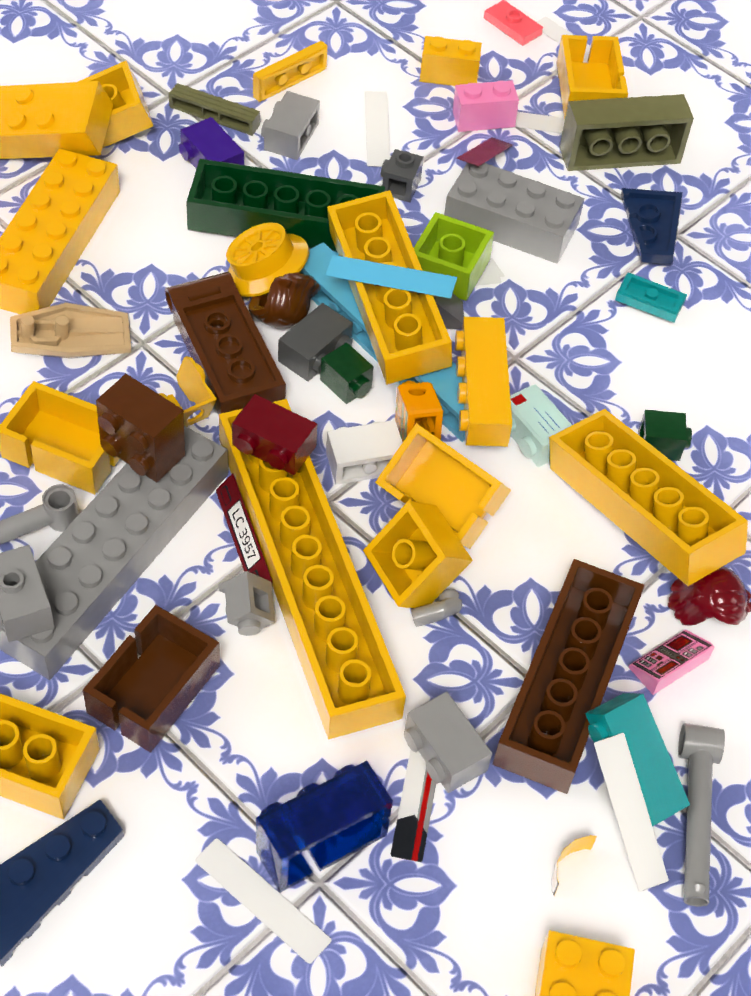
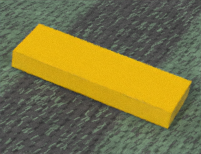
M319 41L253 73V97L258 102H261L327 69L328 45L323 41Z

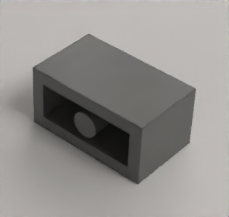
M321 303L278 339V362L309 382L318 373L320 374L322 357L346 342L352 346L353 323L324 303Z

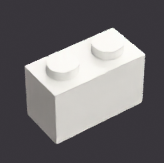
M395 420L373 422L349 428L341 427L336 430L327 431L326 455L335 485L375 479L380 476L403 443Z

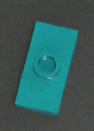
M627 272L617 291L615 301L675 323L685 303L687 294Z

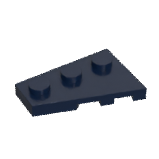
M621 188L622 202L641 262L673 265L682 192Z

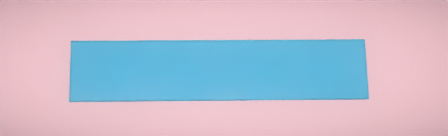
M332 255L325 276L450 299L457 280L455 276Z

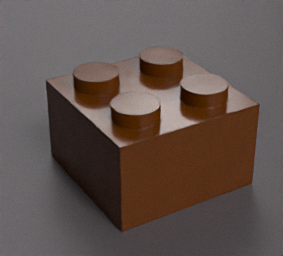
M125 373L96 400L101 447L108 455L112 457L117 456L129 464L137 474L141 476L146 475L157 483L185 456L184 410Z

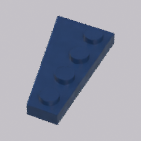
M101 799L0 864L1 967L13 956L12 952L25 938L29 939L41 926L40 922L56 905L60 906L71 894L70 890L84 875L88 876L124 837L122 827Z

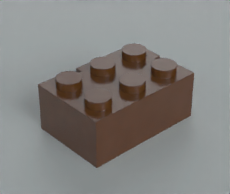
M156 604L134 629L135 638L129 635L83 689L87 714L113 730H116L120 725L121 735L150 753L220 667V643Z

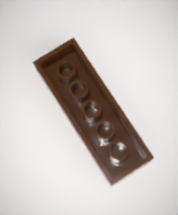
M573 559L498 742L492 765L562 793H568L589 737L588 727L590 724L585 713L601 705L643 592L644 584Z

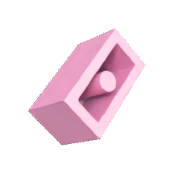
M513 80L455 85L453 116L458 132L515 127L519 98Z

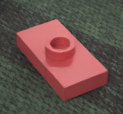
M505 0L484 11V19L522 46L542 35L543 26Z

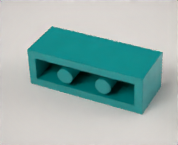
M623 693L585 713L590 724L588 731L594 743L624 733L652 827L690 805L644 694Z

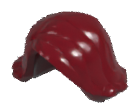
M724 566L690 586H687L678 578L670 588L672 594L668 599L669 603L667 605L669 609L675 611L674 616L680 620L682 625H697L712 617L726 624L739 625L746 619L748 613L751 612V602H749L751 593L745 589L739 576L733 570Z

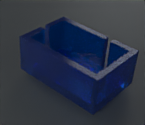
M366 760L357 766L353 764L344 766L334 774L333 778L320 785L318 783L307 785L298 792L295 798L283 804L275 802L264 808L260 815L256 817V853L279 893L313 876V872L301 852L307 850L318 870L322 871L387 836L390 821L388 818L391 815L393 800Z

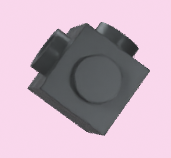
M394 149L390 160L385 159L381 168L380 176L383 178L382 186H385V191L390 190L395 199L411 202L421 181L424 156Z

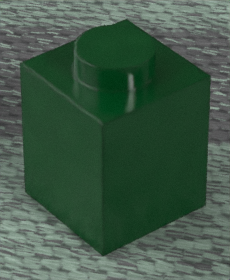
M346 342L321 358L320 381L345 404H348L357 397L365 396L372 388L374 366Z
M645 409L638 429V435L668 459L680 461L684 448H689L691 445L692 429L686 425V413Z

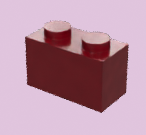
M254 394L232 422V445L244 454L253 455L268 462L273 468L284 470L295 476L317 445L318 424Z

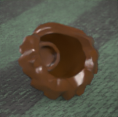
M299 272L288 273L274 279L269 293L252 297L248 309L251 315H254L266 325L277 329H289L308 315L311 298L318 294L321 286L312 276L300 274Z

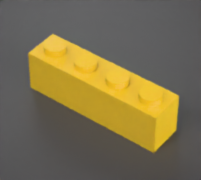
M464 317L462 330H456L455 351H461V356H457L456 376L462 377L463 382L458 383L457 400L458 404H464V410L459 412V431H465L466 445L508 447L512 429L505 320L504 318Z

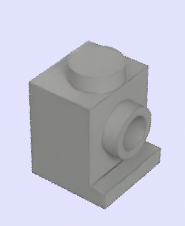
M246 571L218 584L219 591L225 593L227 623L237 626L240 635H255L262 628L276 623L271 581Z

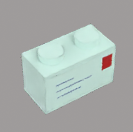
M534 384L510 396L512 413L510 436L517 442L523 455L530 458L539 468L550 462L549 437L572 426V424L542 390Z

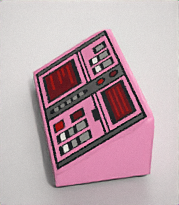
M685 629L631 663L629 669L654 695L709 660L715 647L709 641Z

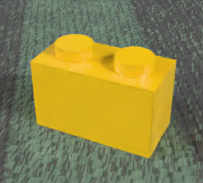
M425 36L419 82L450 86L477 83L482 43L471 40L448 39L440 36Z

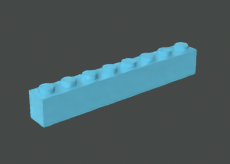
M324 242L309 250L306 264L299 272L300 274L314 277L321 286L318 294L311 299L318 306L324 303L353 323L352 338L378 362L348 280L325 276L332 255H338V253L331 250ZM453 361L452 367L398 381L400 384L405 381L432 383L443 409L442 424L461 442L466 440L465 431H459V412L464 410V404H458L457 400L458 383L463 382L462 377L456 376V364Z

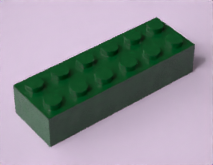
M199 159L186 201L187 229L237 237L253 226L272 222L282 225L287 234H295L302 237L307 242L309 248L324 242L331 250L337 252L330 234L327 207L385 192V186Z

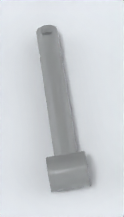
M64 484L53 485L43 493V504L1 520L0 545L48 525L55 531L63 532L80 514L74 490Z
M683 723L678 742L679 758L689 759L687 798L690 803L687 807L684 903L690 906L702 907L709 904L713 763L720 764L725 747V731L720 728Z

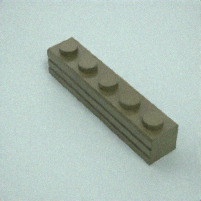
M176 83L175 87L169 92V108L202 119L212 117L222 126L251 136L260 126V111L254 108H249Z

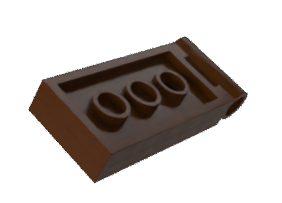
M229 271L165 288L166 301L191 358L203 368L205 382L217 398L214 406L218 415L243 409L254 394L271 402L285 399L286 383Z

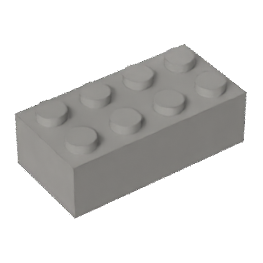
M467 162L447 194L444 215L493 231V241L558 264L579 225L585 198L487 163L476 166Z

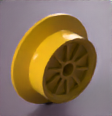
M272 222L259 224L247 229L232 241L226 252V258L230 264L228 271L232 275L242 297H254L269 293L270 286L276 277L300 272L309 257L308 244L302 237L295 234H287L282 225Z

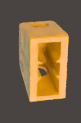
M405 381L400 384L396 392L395 421L402 442L416 423L441 440L443 409L432 383Z

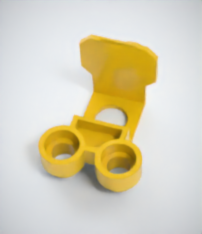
M186 356L180 365L176 377L178 385L189 401L196 404L184 410V426L188 427L208 418L217 398L205 382L203 368L198 363H195L193 358ZM159 393V395L182 409L173 394L166 396L164 393ZM201 411L197 416L188 419L194 412Z

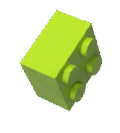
M435 212L415 244L414 250L423 271L457 277L453 294L459 299L467 301L491 259L494 232Z

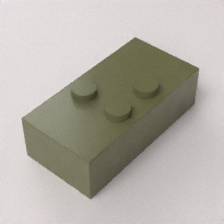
M684 94L569 101L559 148L567 171L681 164L694 117Z

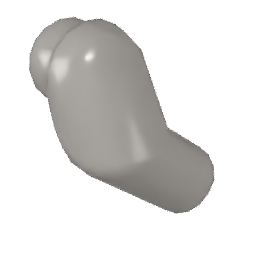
M446 589L439 595L440 601L411 609L415 626L419 627L438 622L458 613L462 607L459 593L455 589Z

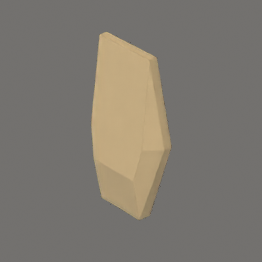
M62 303L10 317L11 352L59 358L131 353L128 313Z

